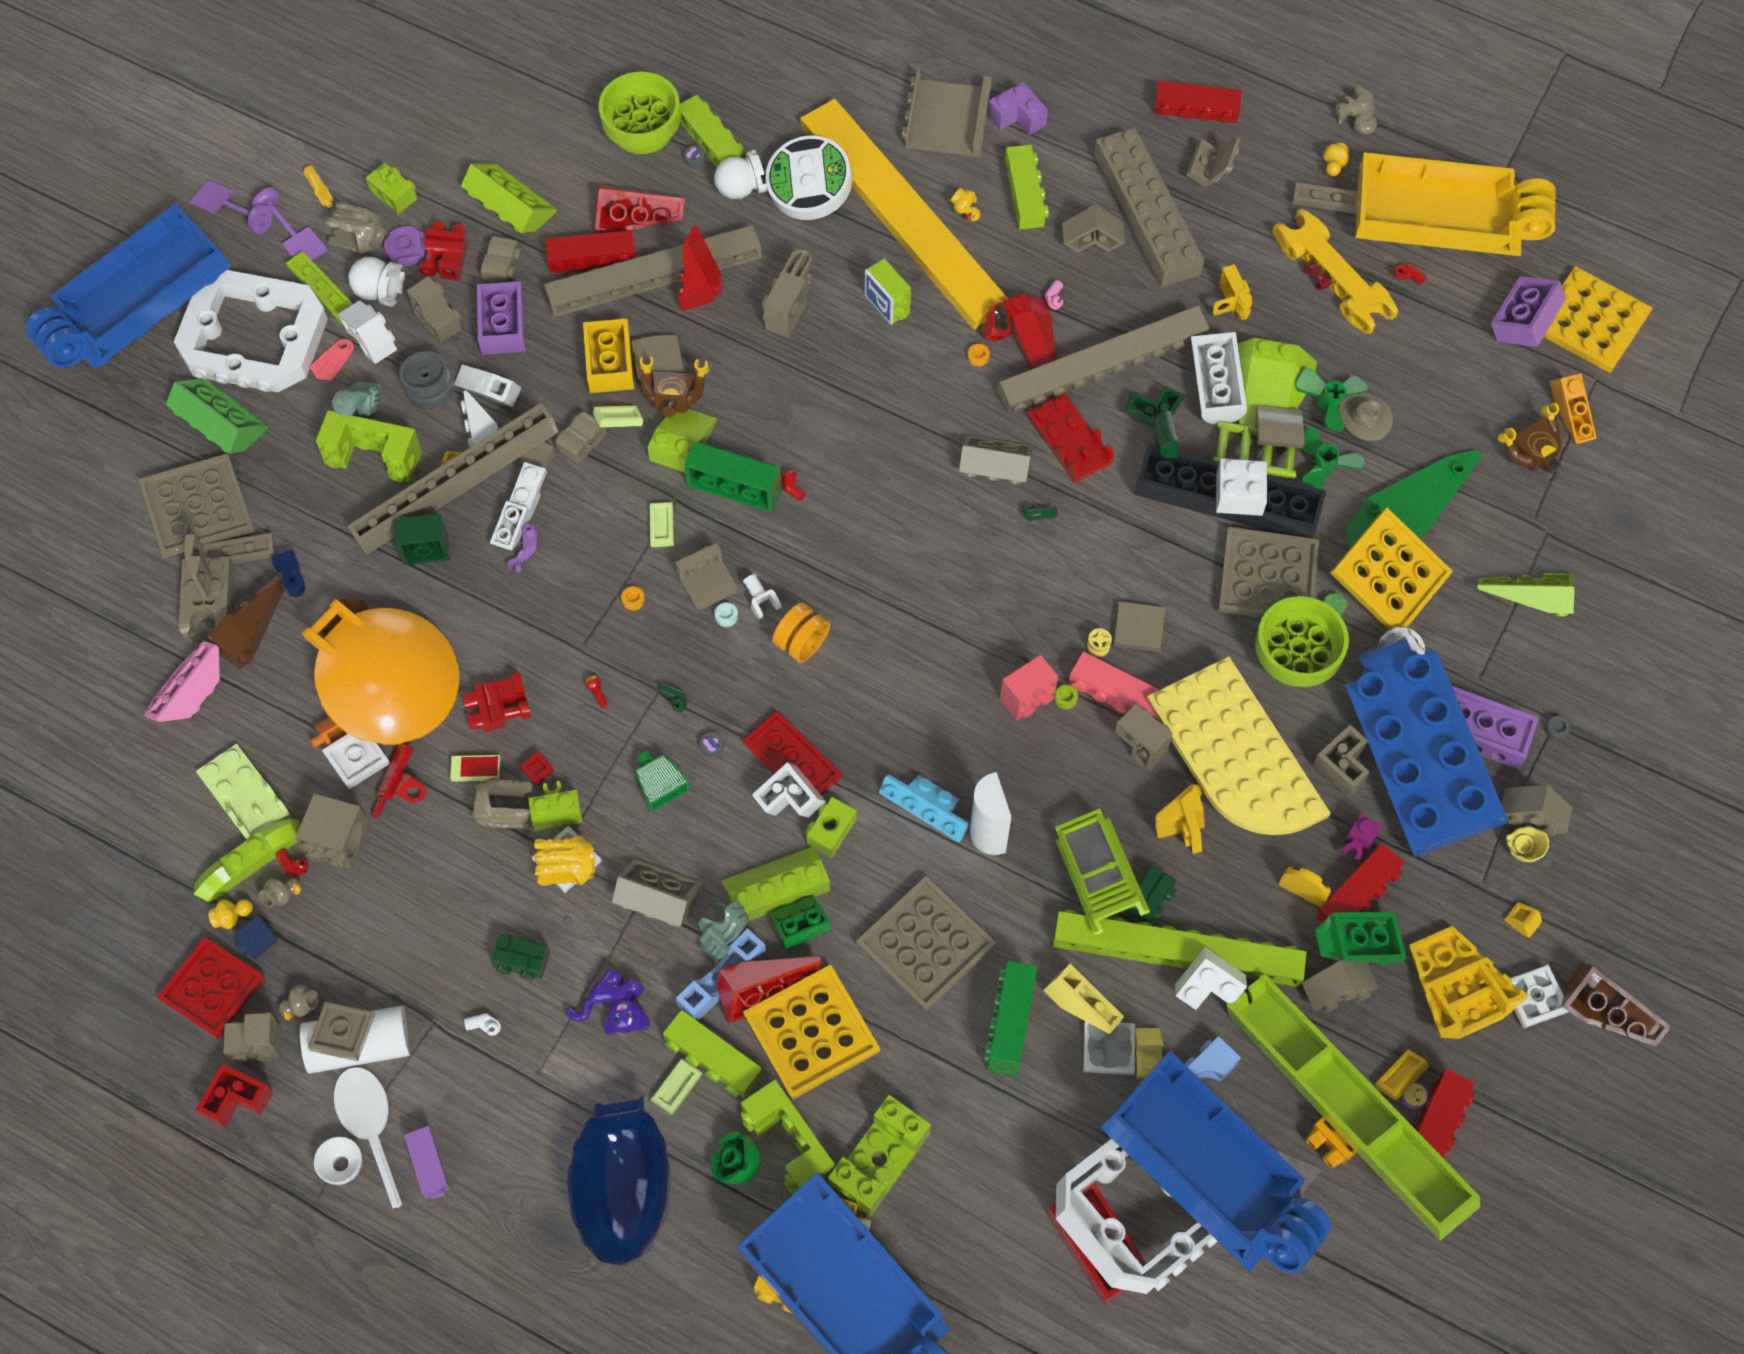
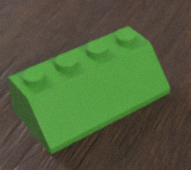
M201 378L174 382L166 402V406L172 409L175 415L185 419L191 427L198 429L208 440L214 441L224 452L229 454L245 451L268 429L266 423L207 379Z

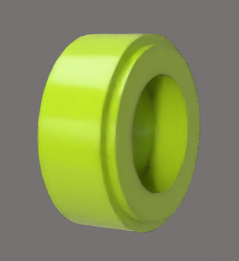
M1061 685L1056 689L1054 702L1059 708L1067 710L1076 705L1078 692L1071 685Z

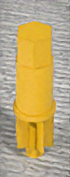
M312 165L305 167L303 173L314 190L315 196L323 207H332L334 199L316 169Z

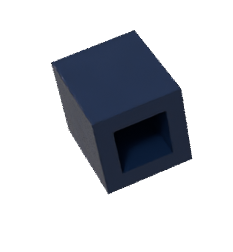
M258 916L234 934V937L239 942L235 945L244 956L249 954L254 960L278 941L274 933Z

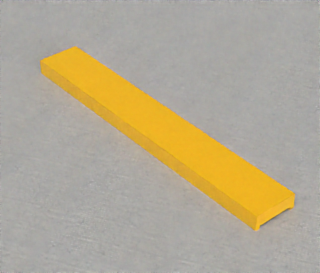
M836 99L800 118L801 128L808 136L828 138L844 150L852 170V188L973 330H976L979 325L985 322V315L990 306L996 302L1004 303V300L1008 299ZM997 309L994 310V315L996 316L999 314Z

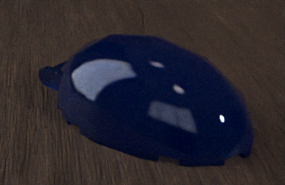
M640 1096L636 1100L606 1105L596 1103L594 1106V1116L585 1122V1127L572 1148L574 1152L571 1164H569L567 1177L571 1217L578 1229L582 1243L603 1263L628 1266L650 1252L668 1216L672 1183L668 1150L662 1133L654 1118L649 1114L646 1096ZM639 1110V1111H636V1112H630V1113H624V1114H618V1115H612V1116H606V1117H604V1115H609V1114H615V1113H622V1112H628V1111Z

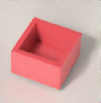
M1040 655L1002 680L1000 700L1016 720L1022 717L1027 718L1034 713L1035 708L1041 704L1047 705L1054 699L1058 675Z

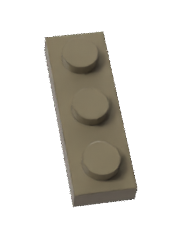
M1296 182L1292 204L1356 214L1358 191Z
M272 533L202 544V549L207 558L229 556L233 564L276 557Z

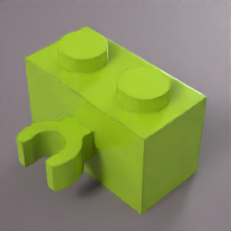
M385 162L366 177L369 191L397 214H400L417 200L416 187L409 179L405 180L395 167L391 168Z
M556 781L557 788L554 791L548 790L547 783H544L543 790L545 795L528 798L531 820L535 831L583 823L577 790L562 792L560 781Z

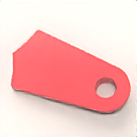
M348 339L338 340L310 365V369L317 379L328 381L334 379L354 351L352 341ZM342 345H347L346 348H340Z

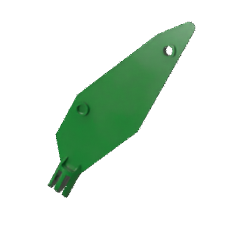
M1473 450L1447 456L1368 497L1345 528L1348 550L1385 508H1388L1418 538L1426 535L1481 459V453ZM1385 535V543L1389 546H1392L1393 542L1391 537ZM1371 551L1372 559L1374 561L1379 560L1378 553ZM1359 566L1358 574L1361 576L1365 569Z

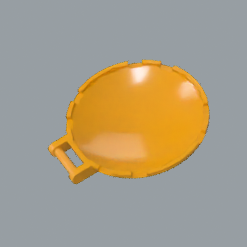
M334 599L329 604L330 608L310 628L307 627L302 632L304 638L319 650L315 663L314 681L321 705L326 714L339 728L349 735L365 742L370 741L383 745H400L404 742L418 740L435 730L451 711L459 689L458 663L448 640L434 625L411 612L394 608H376L354 614L342 603ZM336 615H339L342 620L324 639L321 638L318 633Z

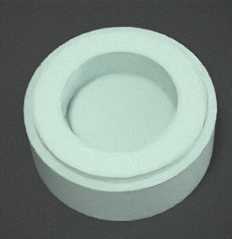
M727 602L719 604L715 609L716 622L723 627L734 625L738 620L736 606Z

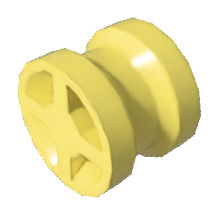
M1101 628L1091 631L1087 642L1088 652L1094 657L1107 655L1112 640L1111 634Z

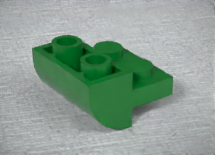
M814 894L768 912L784 949L831 931L830 921L822 906L818 904Z

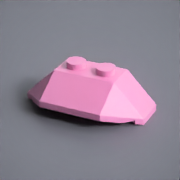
M203 641L198 646V649L194 650L179 665L155 695L145 716L158 722L190 718L200 709V705L205 698L214 691L216 684L220 681L219 647L216 644Z

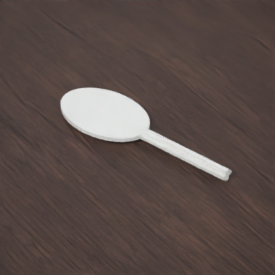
M350 1068L340 1075L335 1085L334 1105L336 1113L342 1125L349 1133L357 1138L369 1140L392 1208H399L403 1204L378 1136L385 1128L389 1114L385 1090L371 1072L363 1068Z

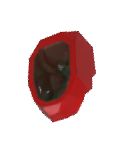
M996 302L990 306L985 315L983 331L986 340L1001 341L1010 336L1011 316L1008 308L1002 302Z

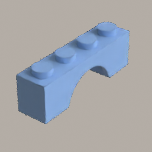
M748 928L729 946L730 950L711 972L699 980H694L676 997L678 1008L696 1021H699L720 1000L717 989L719 970L741 962L760 961L766 955L765 944Z
M1218 1036L1213 1042L1209 1039L1200 1048L1199 1051L1202 1053L1196 1059L1192 1056L1185 1065L1198 1078H1212L1221 1082L1235 1068L1241 1057Z

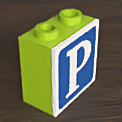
M885 258L865 270V296L891 325L898 320L905 319L910 313L911 287Z

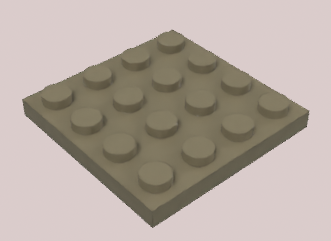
M228 453L138 479L163 559L184 553L186 534L196 535L202 547V544L225 541L254 532Z
M1228 527L1218 612L1262 618L1272 605L1283 599L1296 596L1314 598L1320 540Z
M925 876L856 940V945L916 1004L927 1012L996 946V942L938 886Z

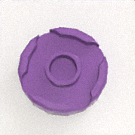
M402 226L392 230L388 238L386 237L384 240V250L387 258L391 262L401 264L402 266L418 263L427 253L424 245L425 235L422 231H418L415 227Z

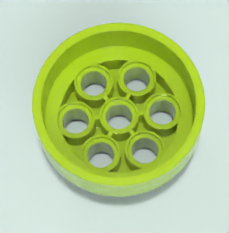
M632 72L622 75L606 86L599 99V113L604 132L614 143L630 153L649 154L662 149L675 134L681 122L678 92L671 82L658 74Z
M1305 596L1286 598L1272 605L1262 617L1255 637L1256 654L1263 668L1279 682L1295 687L1315 686L1329 680L1339 670L1349 645L1347 627L1337 611L1318 599ZM1291 628H1297L1300 632H1294ZM1312 638H1318L1321 642H1316ZM1272 639H1278L1281 643H1275ZM1293 649H1299L1303 653H1297ZM1315 659H1321L1324 663H1319ZM1275 660H1280V661H1282L1284 664L1280 665V664H1279L1278 662H1276ZM1296 670H1302V671H1304L1305 673H1300V672H1297Z

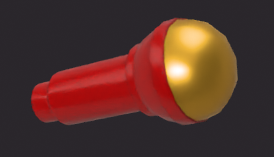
M596 675L587 677L585 680L586 688L593 693L601 709L608 707L607 700L601 690L600 678Z

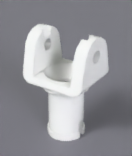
M752 574L743 580V583L747 586L753 597L751 610L759 620L763 618V613L758 604L769 599L776 610L782 608L774 590L765 591L756 574Z

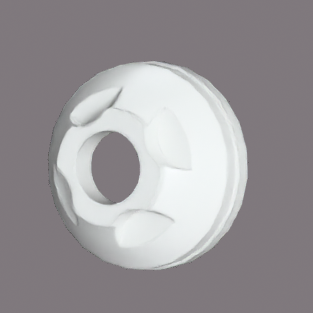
M334 1137L325 1141L318 1148L314 1158L316 1173L322 1180L332 1185H342L350 1182L358 1175L362 1167L360 1148L354 1141L346 1137ZM341 1157L347 1158L348 1167L344 1171H336L334 1169L335 1161Z

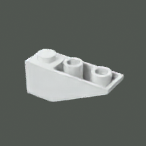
M466 365L461 366L454 383L459 388L511 408L514 407L521 387L511 380Z
M463 391L465 400L461 401L463 414H468V419H465L464 422L467 433L471 432L472 438H468L470 448L499 429L497 423L467 391Z

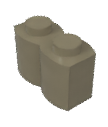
M497 236L491 238L481 267L483 280L506 283L515 278V265L522 257V248H520L517 240Z
M583 411L573 417L568 428L557 434L555 441L557 451L579 464L588 456L592 448L596 447L607 434L606 427H599L596 419Z

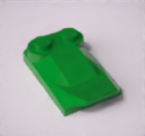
M1395 912L1332 913L1315 929L1318 948L1322 957L1353 963H1379L1383 966L1394 962H1403L1407 959Z

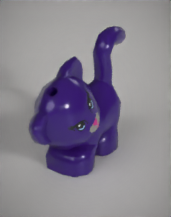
M607 969L602 978L591 988L589 996L584 1002L583 1010L580 1013L572 1007L565 1010V1014L570 1020L581 1022L589 1018L594 1003H611L612 1005L608 1010V1019L604 1025L605 1034L609 1035L617 1032L630 1033L636 1030H646L650 1026V1020L644 1013L642 1005L632 999L633 997L641 996L645 987L632 979H628L623 985L624 978L622 975L610 969Z

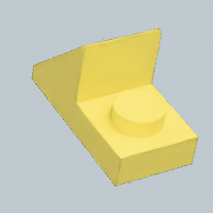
M1135 1028L1136 1079H1143L1155 1064L1162 1059L1164 1043L1160 1028Z

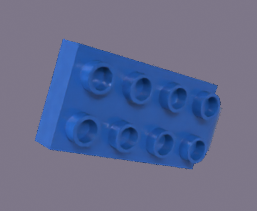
M175 203L52 294L51 299L55 307H45L34 312L26 323L25 332L31 342L54 367L68 368L85 358L95 370L107 364L116 353L132 341L143 337L149 328L169 313L180 309L185 301L202 288L213 284L231 265L221 250Z
M1403 636L1359 653L1358 657L1363 667L1360 672V679L1345 686L1414 857L1508 823L1504 809L1437 650L1423 655L1418 654L1416 651L1411 650L1406 637Z
M1171 1051L1155 1064L1100 1127L1249 1272L1260 1258L1264 1256L1276 1268L1286 1273H1299L1332 1231L1330 1219L1323 1209L1314 1202L1301 1197L1300 1188L1305 1183V1179Z
M818 1173L804 1183L735 1247L827 1354H948L945 1348L939 1347L936 1344L949 1330L943 1321V1315Z

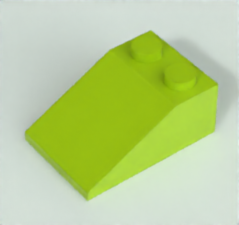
M688 409L686 413H676L673 417H665L657 427L648 445L649 460L685 473L684 464L693 443H707L717 418Z

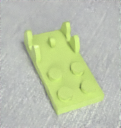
M237 744L196 771L246 840L269 825L291 817L284 804L277 798L269 784L265 782Z

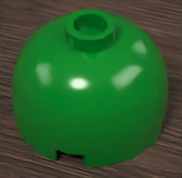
M736 1131L727 1133L717 1143L721 1145L717 1153L714 1151L712 1153L710 1163L712 1175L719 1179L720 1182L728 1185L739 1186L747 1184L754 1179L760 1169L762 1159L760 1148L747 1135Z

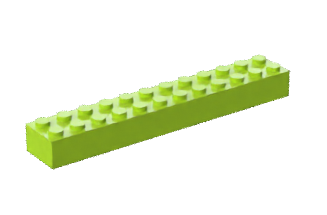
M1266 974L1248 987L1249 997L1252 1001L1250 1004L1244 991L1235 1002L1226 1004L1231 1020L1439 1241L1480 1208V1196Z

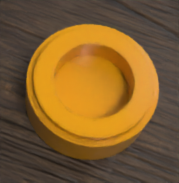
M974 344L968 349L967 358L972 365L983 366L988 363L990 351L987 346Z
M636 586L627 587L621 594L623 606L632 611L640 609L645 603L642 589Z

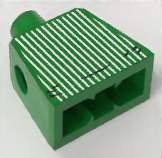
M646 751L637 757L642 767L635 771L636 779L650 813L690 791L688 779L665 755L653 759L650 752Z

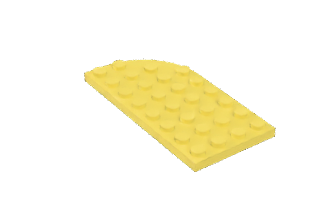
M1230 657L1222 659L1147 696L1146 701L1159 722L1165 723L1173 733L1171 741L1214 808L1230 822L1255 833L1284 835L1306 829L1330 816V811Z

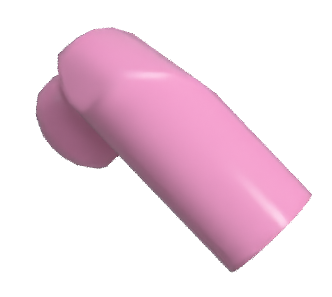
M1055 280L1045 293L1048 306L1054 310L1059 309L1063 305V299L1060 300V296H1058V293L1063 288V284L1058 280Z

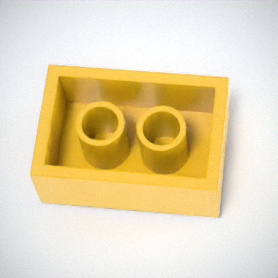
M628 319L583 322L587 381L590 393L634 389Z

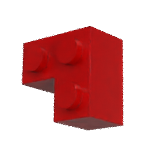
M221 1064L195 1110L203 1118L225 1128L238 1105L261 1115L273 1092L266 1084Z

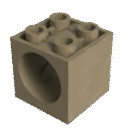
M314 794L295 838L308 859L319 862L320 859L328 861L330 865L337 868H343V866L352 868L369 823L360 806Z

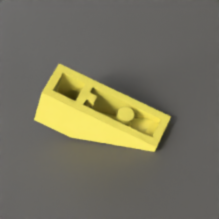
M1071 964L1059 972L1043 990L1060 1008L1108 1034L1124 1018Z

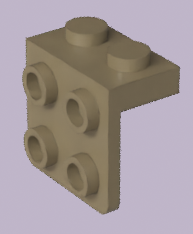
M1235 137L1220 150L1201 139L1197 143L1186 176L1205 188L1209 187L1212 183H1217L1224 174H1229L1233 169V160L1240 150L1239 143L1241 139Z
M717 543L706 545L698 552L684 555L675 562L677 576L695 608L698 610H702L732 596L738 591L737 585L722 561L721 549Z

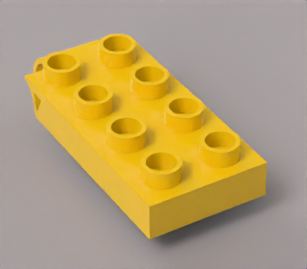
M1364 153L1359 167L1355 238L1521 256V240L1545 239L1555 231L1556 188L1553 183L1544 179H1528L1518 183L1515 180V170L1511 168Z

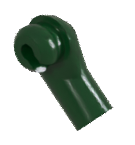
M1028 504L1022 509L1023 517L1028 521L1056 518L1058 514L1056 507L1035 509L1033 505Z
M663 683L660 694L671 698L673 710L683 712L688 704L684 691Z

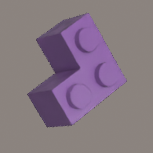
M1024 82L989 100L988 117L999 130L1017 121L1030 135L1046 126L1048 109Z

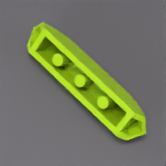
M287 818L273 823L211 865L195 882L194 895L208 902L216 900L276 858L275 854L279 850L289 849L298 842L295 837L300 828V820Z

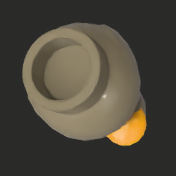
M274 878L268 879L264 884L263 890L259 892L260 901L267 908L284 906L290 901L291 895L300 894L302 884L295 878L289 879L286 883Z
M296 985L290 990L288 1000H283L279 1003L278 1012L286 1020H290L293 1015L303 1017L311 1010L317 1008L319 1003L318 994L305 985Z

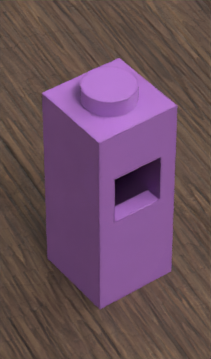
M429 1126L405 1134V1141L421 1193L425 1198L430 1197V1199L442 1197L445 1195V1191L450 1190V1186L432 1130Z

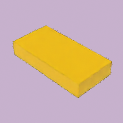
M1408 1049L1375 1083L1376 1088L1397 1101L1429 1067L1428 1061Z

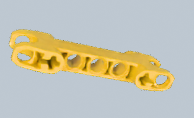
M1300 209L1295 217L1300 229L1293 230L1281 223L1274 225L1272 233L1282 251L1291 260L1294 261L1302 257L1306 263L1314 262L1321 268L1324 276L1326 275L1330 278L1332 282L1330 288L1343 301L1340 303V311L1350 324L1369 335L1375 327L1370 313H1379L1390 320L1396 318L1398 309L1388 291L1378 282L1368 285L1327 242L1330 238L1329 231L1318 218L1308 211Z

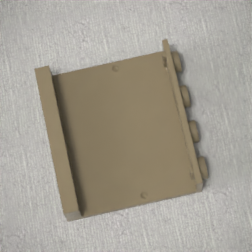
M917 68L916 77L912 76L911 89H914V91L909 93L908 106H911V108L906 110L905 122L908 125L903 127L902 139H906L905 148L981 157L992 77L984 76L982 87L922 80L920 68Z

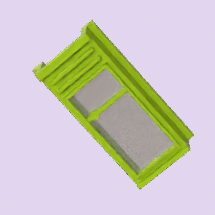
M1100 808L1055 827L1059 839L1055 841L1094 935L1104 932L1099 920L1136 905L1141 916L1150 912L1110 818L1104 819Z

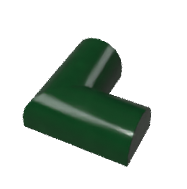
M1165 386L1154 402L1135 392L1124 408V413L1155 429V420L1159 413L1170 411L1173 417L1185 399V395Z
M1163 411L1159 413L1155 420V445L1159 446L1163 457L1177 458L1178 438L1172 414L1170 411Z

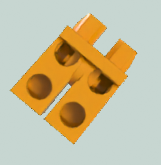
M1324 1117L1313 1126L1312 1132L1305 1140L1314 1151L1323 1143L1330 1151L1322 1159L1330 1169L1341 1163L1344 1165L1357 1154Z

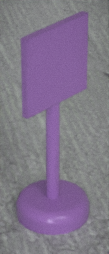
M208 180L189 201L191 205L213 215L222 205L247 215L248 227L256 234L266 232L273 220V212L270 206L258 204L251 211L227 201L234 193L233 190L211 180Z
M266 188L253 199L252 207L258 204L270 206L274 215L292 235L290 239L282 243L292 258L303 251L314 261L328 252V249L310 227L296 233L275 207L280 200V193L276 188Z

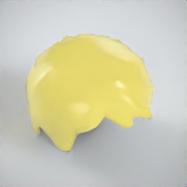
M1519 827L1506 836L1510 853L1521 862H1535L1541 859L1549 848L1547 834L1533 827Z

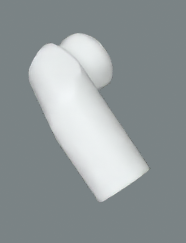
M487 1013L464 1018L467 1031L480 1028L491 1036L500 1032L501 1025L499 1021Z

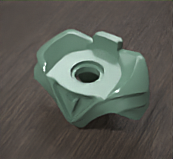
M357 382L347 389L339 390L335 393L332 400L334 411L339 415L352 416L357 410L359 417L367 419V416L377 411V405L381 402V385L370 382Z
M736 901L732 902L729 906L721 903L714 905L713 910L718 921L702 917L698 923L703 933L699 938L702 942L699 949L705 951L707 956L712 957L715 964H718L730 950V942L738 937L749 921L745 908Z

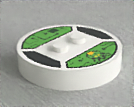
M803 136L785 143L771 157L766 169V184L775 206L784 214L801 220L822 218L837 210L847 199L853 182L852 170L844 150L834 141L821 136Z

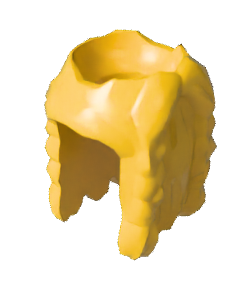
M583 835L573 836L570 839H536L534 848L538 852L535 853L534 858L539 863L535 867V875L539 876L537 883L542 886L566 883L583 885L593 878L596 860L593 852L594 848L592 847L593 843L586 840Z

